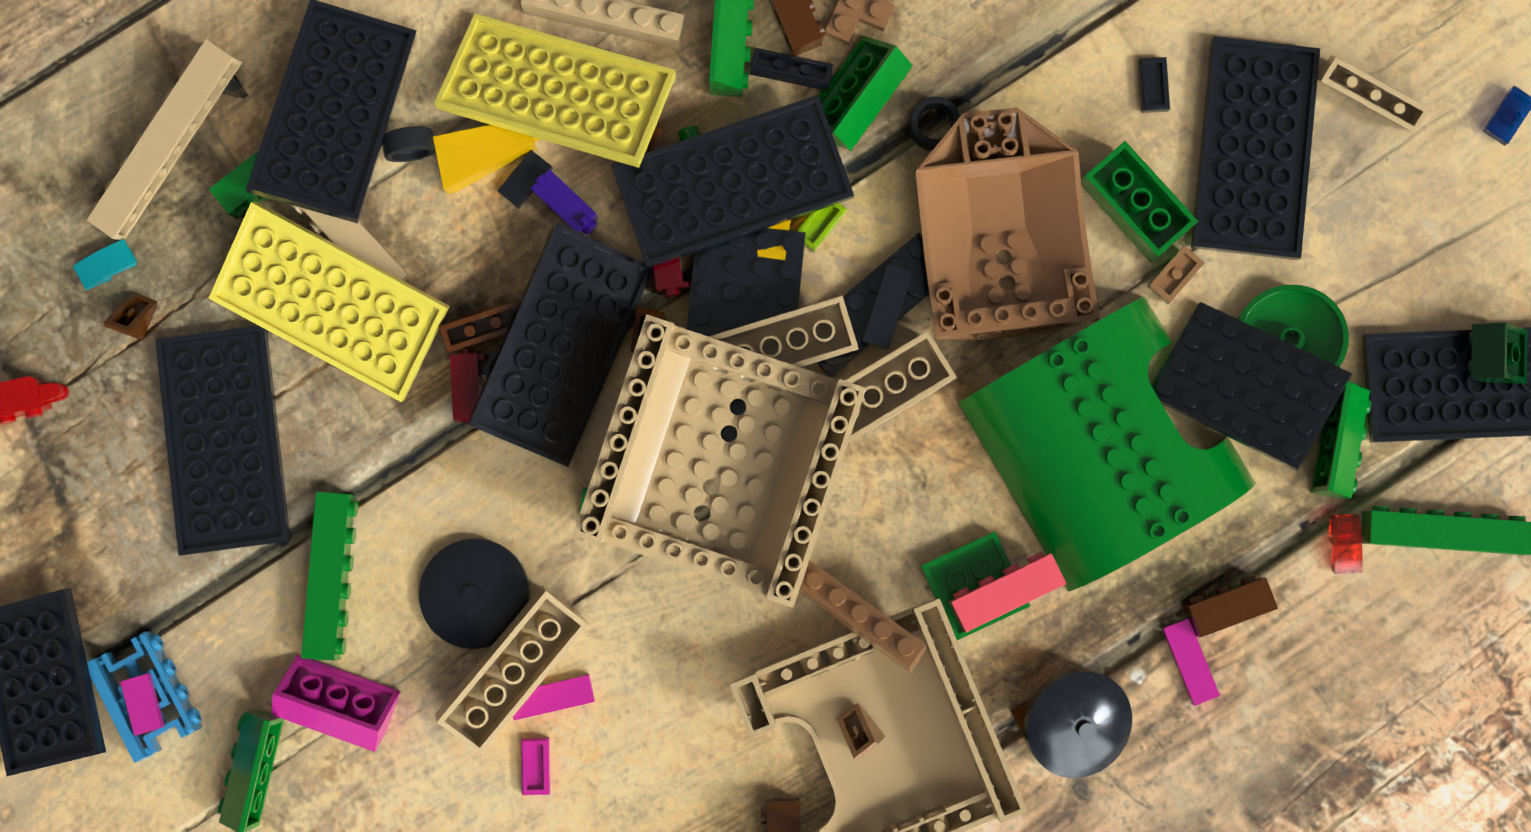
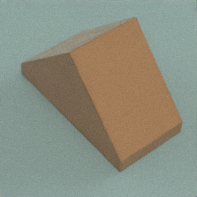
M859 703L855 704L837 719L851 754L856 761L878 745L885 737Z

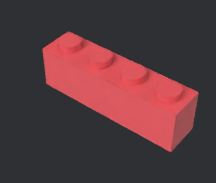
M1042 551L1028 557L1029 563L1021 567L1017 563L1003 569L1004 575L996 579L991 575L978 581L979 587L971 591L966 587L953 593L954 599L950 600L949 604L963 632L979 627L1065 585L1066 582L1053 555H1044Z

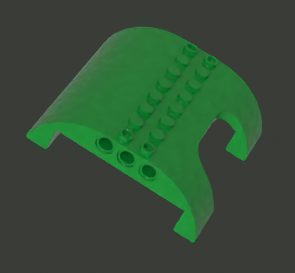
M1145 296L1034 357L958 403L1045 554L1053 555L1066 582L1064 586L1068 592L1096 581L1151 552L1224 509L1246 494L1256 484L1229 437L1226 436L1205 449H1196L1187 444L1181 437L1150 384L1148 365L1151 357L1157 351L1171 344L1172 341Z

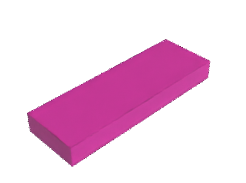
M1189 618L1161 628L1192 705L1196 706L1219 697V691Z
M590 674L538 686L513 716L514 721L595 702Z

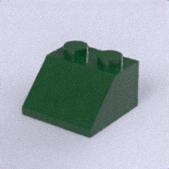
M1506 322L1472 324V332L1469 335L1472 359L1469 360L1468 364L1471 379L1481 382L1526 384L1527 329Z

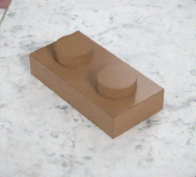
M1184 245L1147 287L1168 305L1205 262Z

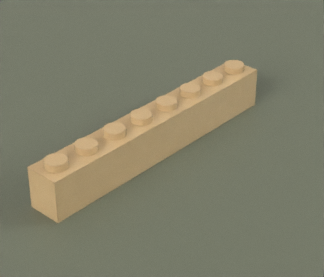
M205 39L204 42L196 47L192 61L181 70L179 74L180 79L174 88H171L166 93L163 105L150 117L149 126L135 140V147L130 155L121 161L120 170L106 184L105 193L101 199L92 205L90 209L91 214L87 218L88 222L112 239L125 240L242 64L241 60L208 39Z

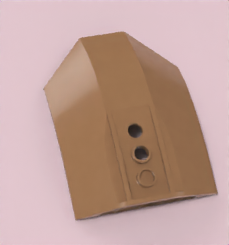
M1017 107L963 113L916 170L921 235L935 339L992 340L1043 334L1098 321L1100 316L1087 240L1079 151ZM1006 251L1011 257L1010 262L999 264L995 259L996 253ZM1003 278H1009L1013 281L1014 287L1011 290H1004L1000 287L999 281Z

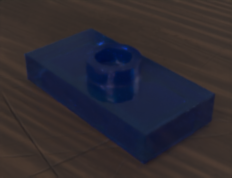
M1515 85L1511 87L1482 132L1504 146L1509 144L1531 110V96Z

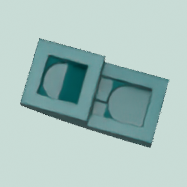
M122 239L73 265V269L87 291L112 280L111 276L137 266V261L126 241Z

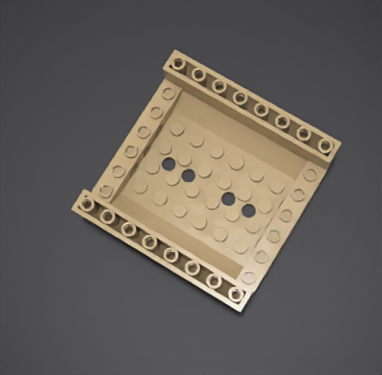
M646 314L573 535L599 544L605 542L764 595L767 600L793 608L866 388L767 357L675 326L674 323ZM734 399H741L745 402L746 411L742 415H734L730 411V403ZM727 425L734 426L737 430V437L732 442H726L721 437V430ZM712 478L718 481L720 489L716 494L709 495L705 493L703 484L707 479ZM700 505L707 506L711 511V516L706 521H699L695 518L694 511Z

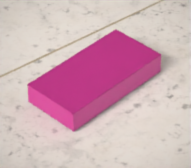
M151 673L121 681L134 736L165 727Z
M550 738L521 739L522 795L551 794Z

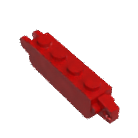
M32 376L1 382L0 424L16 422V417L24 415L26 418L42 416L43 411L52 409L51 403L59 402L69 397V388L64 384L60 385L56 382L47 383L40 378Z

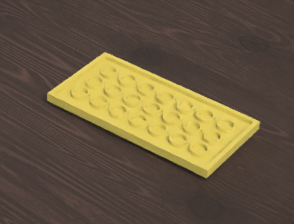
M474 13L434 105L436 109L639 168L675 80L676 71L671 68Z
M256 201L251 202L209 296L210 300L400 402L405 400L439 326L449 309V305Z

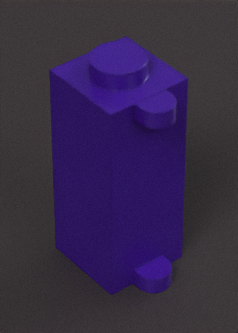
M550 169L537 178L531 190L569 228L585 235H589L596 228V221L599 219L597 214Z

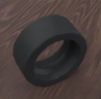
M932 96L923 99L915 106L909 119L911 138L918 146L926 150H933L942 139H930L921 132L919 119L926 110L935 108L944 111L950 119V128L960 118L956 106L943 97Z
M412 126L385 133L382 143L385 159L391 162H409L433 155L436 151L433 131L431 128L424 126Z

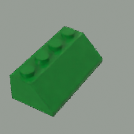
M715 0L709 75L711 95L743 97V89H748L749 72H744L745 62L750 63L751 46H746L747 36L752 37L753 20H748V11L754 10V0Z
M862 36L830 79L828 91L822 90L819 94V99L836 146L849 151L854 148L912 68L911 62L896 45Z
M1348 382L1321 429L1310 493L1338 499L1352 498V494H1355L1358 480L1355 478L1356 469L1362 461L1360 446L1367 433V426L1364 425L1365 417L1369 413L1372 403L1369 398V390L1352 382Z
M254 709L245 711L244 715H241L239 718L237 731L240 734L238 742L234 743L231 750V759L234 760L232 768L228 770L224 780V786L227 787L225 797L221 798L218 806V814H221L219 823L236 832H248L260 825L284 719L273 716L271 713Z

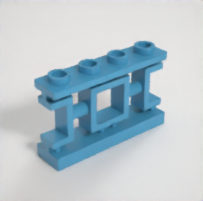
M153 631L143 632L138 637L131 639L137 652L119 662L116 661L112 652L105 653L101 657L87 662L90 677L134 763L143 761L154 755V753L161 751L162 749L156 737L176 727L181 738L202 729L200 723L202 717L199 711L190 704L188 689L182 682H179L175 674L177 669L174 662L166 657L163 651L164 643L158 634H154ZM149 654L156 668L142 674L136 661ZM126 667L131 678L151 673L153 684L162 700L159 702L160 710L174 703L181 717L167 723L161 712L165 727L156 729L145 736L144 734L134 736L122 687L118 685L112 672Z

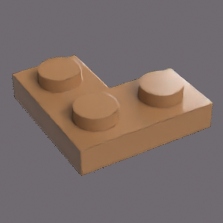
M839 0L827 25L825 35L849 45L859 22L884 32L895 5L885 0Z

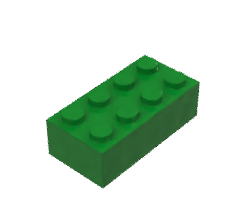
M1126 141L1120 144L1081 180V186L1150 262L1159 257L1198 222Z

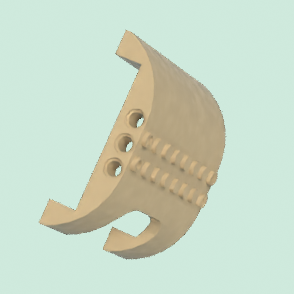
M940 598L887 616L926 644L927 652L911 673L901 668L853 631H849L779 660L729 684L750 738L775 729L777 724L785 722L801 725L807 729L813 738L835 796L834 810L828 821L813 832H965L996 818L1003 823L1028 812ZM857 703L864 708L885 735L878 745L858 761L853 758L837 721L840 716Z

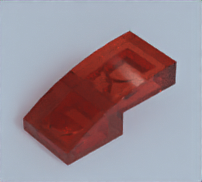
M1330 515L1329 541L1333 545L1332 571L1334 574L1362 573L1363 550L1359 515Z

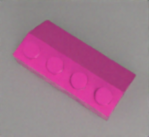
M297 654L273 693L271 715L376 752L387 731L400 691L312 659H302L301 655Z

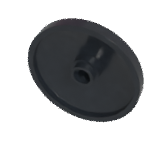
M465 539L444 547L426 566L419 586L420 608L431 630L447 643L467 649L492 646L530 601V584L522 563L506 547L485 539Z
M1085 668L1067 670L1047 680L1033 695L1024 719V736L1031 754L1045 769L1067 778L1087 777L1107 768L1125 748L1132 729V709L1123 689L1107 675Z

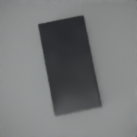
M1167 57L1140 58L1138 60L1141 113L1168 112L1170 110Z
M530 150L497 192L520 209L533 193L531 187L536 183L537 178L545 174L549 169L552 170L553 167L534 151Z

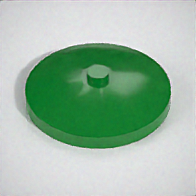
M1282 285L1268 289L1256 296L1245 307L1239 317L1240 321L1338 367H1341L1345 359L1349 344V331L1346 319L1332 299L1314 288L1303 285Z

